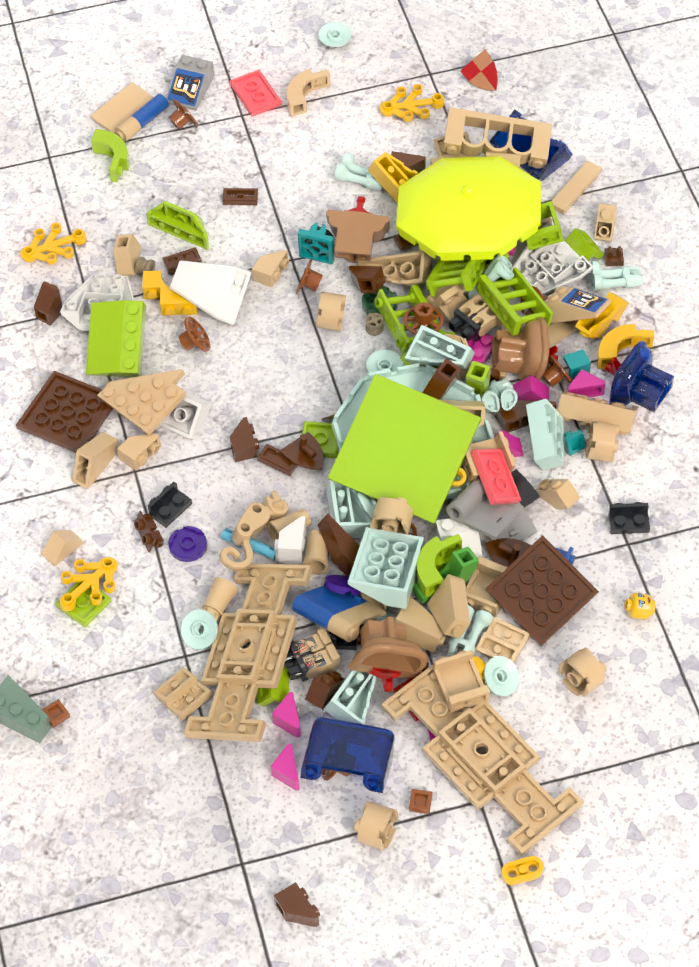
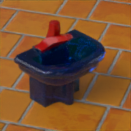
M644 340L639 341L632 348L622 364L618 361L617 357H613L611 363L606 364L605 370L614 376L609 404L619 402L628 405L633 402L655 412L671 390L674 376L652 366L653 352L647 347V342Z

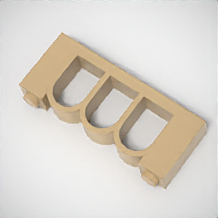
M450 107L442 152L460 155L461 151L467 156H477L482 152L485 156L486 152L520 154V164L528 162V166L545 169L548 161L552 124ZM464 125L483 128V140L478 144H470L465 141L463 136ZM488 130L508 132L507 144L502 148L492 147L487 139ZM513 133L532 136L529 151L519 152L513 148L511 142Z

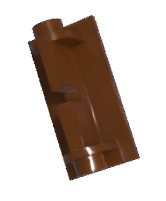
M139 511L134 521V526L142 538L143 545L146 546L150 553L153 546L157 548L162 547L164 539L159 530H156L157 526L153 517L147 513L143 515Z

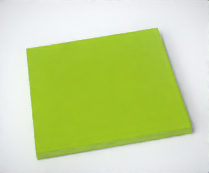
M375 374L328 479L376 500L379 497L405 498L408 501L407 504L414 511L413 516L435 525L482 418Z

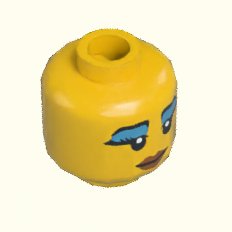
M632 593L629 599L625 600L624 609L628 612L630 618L647 620L655 612V600H652L649 594Z

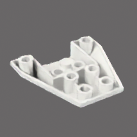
M549 222L542 228L552 226V224ZM563 241L530 251L528 246H526L511 268V271H513V268H517L531 286L537 287L542 295L555 291L560 286H566L582 279L594 269V266L583 255L580 257Z
M179 261L170 289L215 319L234 325L252 271L235 265Z
M92 274L64 301L61 315L79 330L89 331L91 303L120 300L135 301L129 277L120 274Z

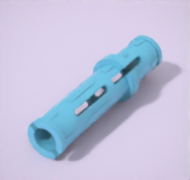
M226 527L221 539L235 544L232 540L233 530ZM255 539L249 540L253 552L276 560L275 547Z

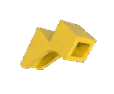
M143 271L142 288L144 299H160L161 315L198 314L196 305L171 290L163 282L161 271Z
M608 292L606 298L611 299L612 303L597 318L581 319L575 327L580 330L579 333L587 338L595 339L597 337L602 339L612 320L619 321L629 302L615 293Z

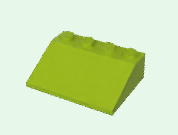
M120 300L91 303L86 375L112 377L141 376L146 305L143 301Z

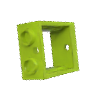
M552 201L541 204V220L552 217L554 225L538 229V232L526 239L529 251L564 241Z

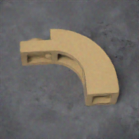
M308 69L299 73L290 81L287 87V107L290 116L307 113L305 96L309 92L331 86L329 70L312 73Z

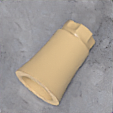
M302 508L281 518L268 521L267 530L271 539L274 542L275 539H279L280 531L301 516H305L306 527L310 526L312 522L308 512Z
M312 530L308 534L302 565H311L313 569L312 574L316 575L323 574L329 569L327 547L320 530Z
M215 577L208 596L202 605V610L210 612L218 621L230 601L238 593V588L224 578Z

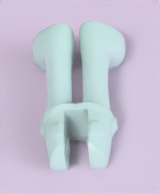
M349 152L345 154L342 164L337 166L335 179L359 183L372 190L381 191L383 188L368 171L369 168L355 164L353 154Z
M499 254L482 274H486L492 282H495L500 277L505 280H511L514 277L511 271L512 264L505 256L500 257ZM477 284L473 291H467L469 300L478 294L476 290Z
M591 261V264L594 266V269L590 271L592 291H600L618 286L634 288L641 286L643 283L641 269L638 267L625 266L624 268L605 270L601 269L598 261Z
M503 378V381L498 382L496 380L491 381L488 391L482 396L486 409L498 412L500 409V397L504 410H510L515 406L518 399L517 392L513 389V385L507 378Z
M468 605L471 623L475 612L474 609ZM478 610L467 640L463 639L465 631L460 639L453 637L448 642V657L454 656L457 653L458 647L463 648V651L466 652L472 650L474 653L475 644L481 631L493 621L492 614L484 610Z

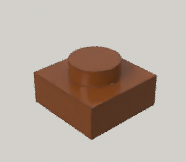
M59 699L42 709L48 715L50 725L53 728L70 718V713Z
M412 789L409 812L430 814L433 792Z

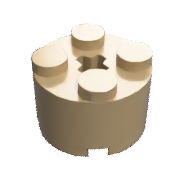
M321 292L316 327L341 331L346 295Z
M591 422L588 431L590 433L589 439L586 442L587 459L613 462L614 454L617 453L619 444L618 441H615L616 436L619 434V425Z
M379 497L374 508L370 527L408 534L414 511L407 504L408 501L405 498Z
M586 647L572 654L561 662L558 667L559 674L563 673L565 679L562 681L567 689L576 696L583 695L582 697H585L604 683V672L607 670L605 664L598 661Z
M367 801L363 808L362 818L358 819L355 823L354 831L358 832L357 841L384 851V848H388L394 837L396 828L393 827L394 821L398 822V811L375 802Z

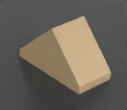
M71 530L53 531L41 555L55 567L84 542Z

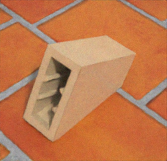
M102 432L79 448L76 452L72 482L89 489L115 457L118 439Z
M448 574L427 605L443 633L460 639L470 625L466 585L463 578Z
M410 597L407 609L400 610L395 624L405 625L406 639L408 641H412L421 648L435 653L438 646L442 647L446 636L443 635L444 633L435 617Z

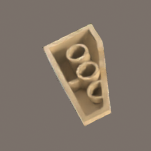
M419 251L371 258V261L358 260L357 266H382L386 282L413 285L424 283L428 279L432 270V261L425 252Z

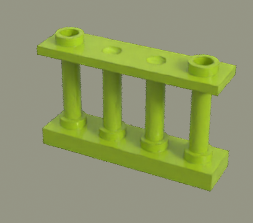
M464 255V260L441 261L440 258L426 280L427 290L430 291L431 297L437 294L440 287L462 284L465 287V291H473L479 276L482 275L490 259L471 260L470 255Z
M513 268L514 277L511 280L492 282L486 274L479 276L476 287L477 292L512 336L519 334L522 324L536 320L538 317H543L547 322V326L550 327L553 318L552 310L517 268ZM511 285L516 289L507 293H501L498 288ZM522 297L525 301L510 305L507 302L509 299ZM529 308L534 312V314L521 317L516 313V311Z
M418 284L411 285L407 295L387 298L384 291L379 289L375 298V306L383 316L396 346L402 354L407 352L409 345L412 344L415 338L407 337L405 331L408 330L398 320V318L404 317L409 309L394 311L391 305L408 302L414 307L422 302L428 303ZM411 312L408 316H414L415 314ZM433 320L434 323H436L437 325H439V323H438L437 320ZM415 322L408 323L410 327H412L415 324ZM427 325V328L435 330V328H432L430 325Z

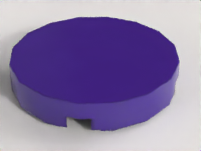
M185 526L183 529H177L171 534L168 542L171 555L179 561H196L206 552L207 539L202 530L192 526Z
M327 575L324 579L325 587L332 592L339 594L351 592V595L362 593L348 585L349 577Z

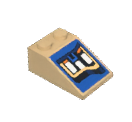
M566 286L556 288V291L544 301L553 312L551 323L597 318L612 303L609 298L576 287L566 288Z

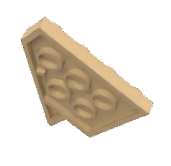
M182 369L110 381L97 396L149 436L187 396L186 392L176 385L185 373Z

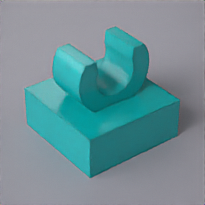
M570 430L564 433V444L568 455L571 456L586 448L584 433L581 430H577L574 433Z

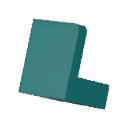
M583 349L564 355L563 359L569 368L568 375L572 380L575 379L581 370L590 373L591 362Z

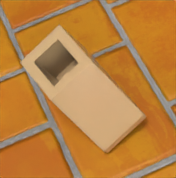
M599 203L594 239L612 241L618 205Z
M133 234L118 235L113 248L117 274L122 276L135 275L136 262L140 256L142 246Z
M282 250L260 256L252 268L253 281L272 287L275 282L279 281L282 271L287 269L289 265L288 252Z
M158 434L130 436L117 448L119 460L136 471L140 466L145 465L153 454L159 451L161 447L160 437Z
M544 479L538 484L539 487L536 489L540 498L555 509H569L580 498L569 479Z

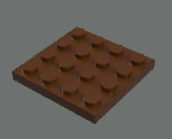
M53 371L17 422L16 427L18 430L76 453L79 448L94 438L113 408L97 396L102 389Z
M543 535L485 588V591L530 634L540 647L599 593Z

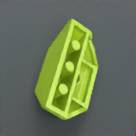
M167 201L147 211L148 225L205 250L209 249L208 235L203 219L197 214Z

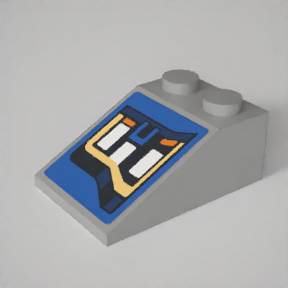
M181 55L176 64L166 96L169 104L174 105L172 99H175L186 109L197 111L214 78L213 62Z

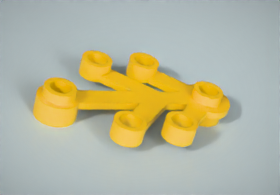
M415 84L410 95L403 102L398 103L401 98L406 96V88L400 86L396 89V94L390 101L380 104V112L386 117L396 115L406 122L413 120V113L420 116L421 119H428L430 117V110L417 107L431 105L435 109H440L444 106V97L442 94L436 93L431 98L415 100L418 95L423 93V86Z
M55 222L51 224V232L44 244L38 246L39 242L45 238V232L42 228H37L34 231L35 237L31 244L21 249V258L25 262H33L38 259L50 265L57 262L56 254L70 259L74 256L73 248L65 247L63 249L59 248V246L71 242L76 245H82L87 240L86 233L82 229H75L72 235L55 240L62 231L61 224ZM45 251L50 252L47 255L42 254Z
M105 557L99 562L86 563L83 559L76 560L74 562L76 572L81 573L85 570L96 571L92 574L72 575L70 571L61 573V582L63 584L83 582L74 591L66 593L60 598L61 609L64 611L74 610L76 599L90 587L92 589L90 595L91 604L100 605L102 603V594L99 590V579L105 575L104 591L106 593H113L115 591L113 574L118 568L117 561L112 557Z

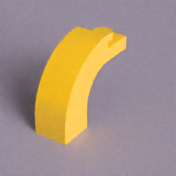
M636 324L622 325L609 331L603 337L599 346L597 369H605L606 364L611 363L612 358L617 357L618 353L625 348H652L654 331L636 330Z

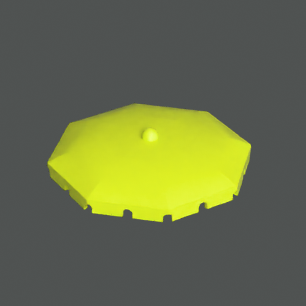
M501 156L441 158L399 186L396 219L397 231H399L401 237L413 245L418 243L419 249L434 259L437 255L440 256L441 261L464 260V255H470L471 260L494 259V255L498 253L501 257L517 246L518 239L521 242L525 241L538 232L539 226L541 227V181Z

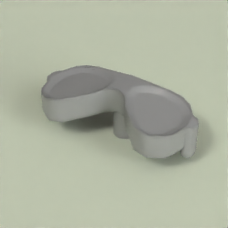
M300 705L296 708L300 717H304L309 711H312L316 718L320 719L325 713L324 708L321 709L318 706Z

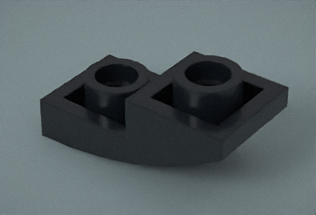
M517 469L511 472L522 500L520 504L524 508L540 498L535 488Z

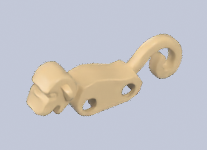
M275 490L271 492L270 496L265 497L263 503L253 502L247 507L232 535L233 542L236 545L242 546L245 558L242 562L232 561L228 555L232 556L234 560H238L240 552L233 547H224L219 554V559L225 567L236 571L248 568L253 560V550L249 540L261 533L268 521L281 518L287 514L288 504L285 500H281Z

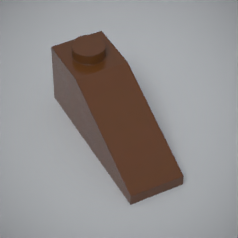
M517 400L515 406L507 411L500 404V409L496 412L495 418L502 430L509 433L528 426L526 404L536 401ZM549 401L552 404V406L556 409V402Z
M327 514L317 526L333 563L348 577L351 574L360 545Z

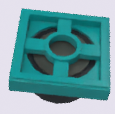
M315 223L310 227L309 231L299 229V257L312 258L315 261L333 265L335 260L334 237L326 229V225L323 224L320 227L318 223Z

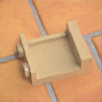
M479 556L477 568L466 586L468 605L477 611L484 610L492 614L493 617H496L501 606L485 591V588L508 567Z
M472 650L467 652L460 651L450 657H440L433 664V673L450 713L489 701L490 690L488 685L484 686L473 660L474 654Z

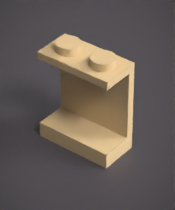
M500 431L493 439L470 444L461 464L466 472L468 483H471L475 479L481 480L470 453L473 450L502 449L510 472L516 466V460L510 452L508 439Z

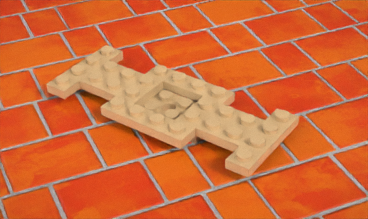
M250 564L248 568L236 571L235 583L250 584L243 608L238 609L237 613L222 614L217 637L212 644L201 678L203 685L217 686L208 717L189 716L184 731L186 738L261 742L266 723L264 720L249 719L258 688L277 689L298 621L295 615H281L290 586H308L313 571L311 565ZM247 643H251L248 648L242 649Z
M433 665L381 704V708L394 722L411 710L435 735V738L422 748L423 753L477 810L494 798L521 826L507 838V842L520 856L524 855L584 804V801L570 787L553 799L527 772L540 761L541 757L488 702L478 704L472 709L469 707L468 709L465 708L450 713L433 673ZM478 747H485L488 752L481 755L477 753L476 749Z

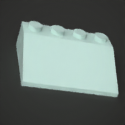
M366 527L348 585L386 606L407 609L417 576V561L424 545V537Z

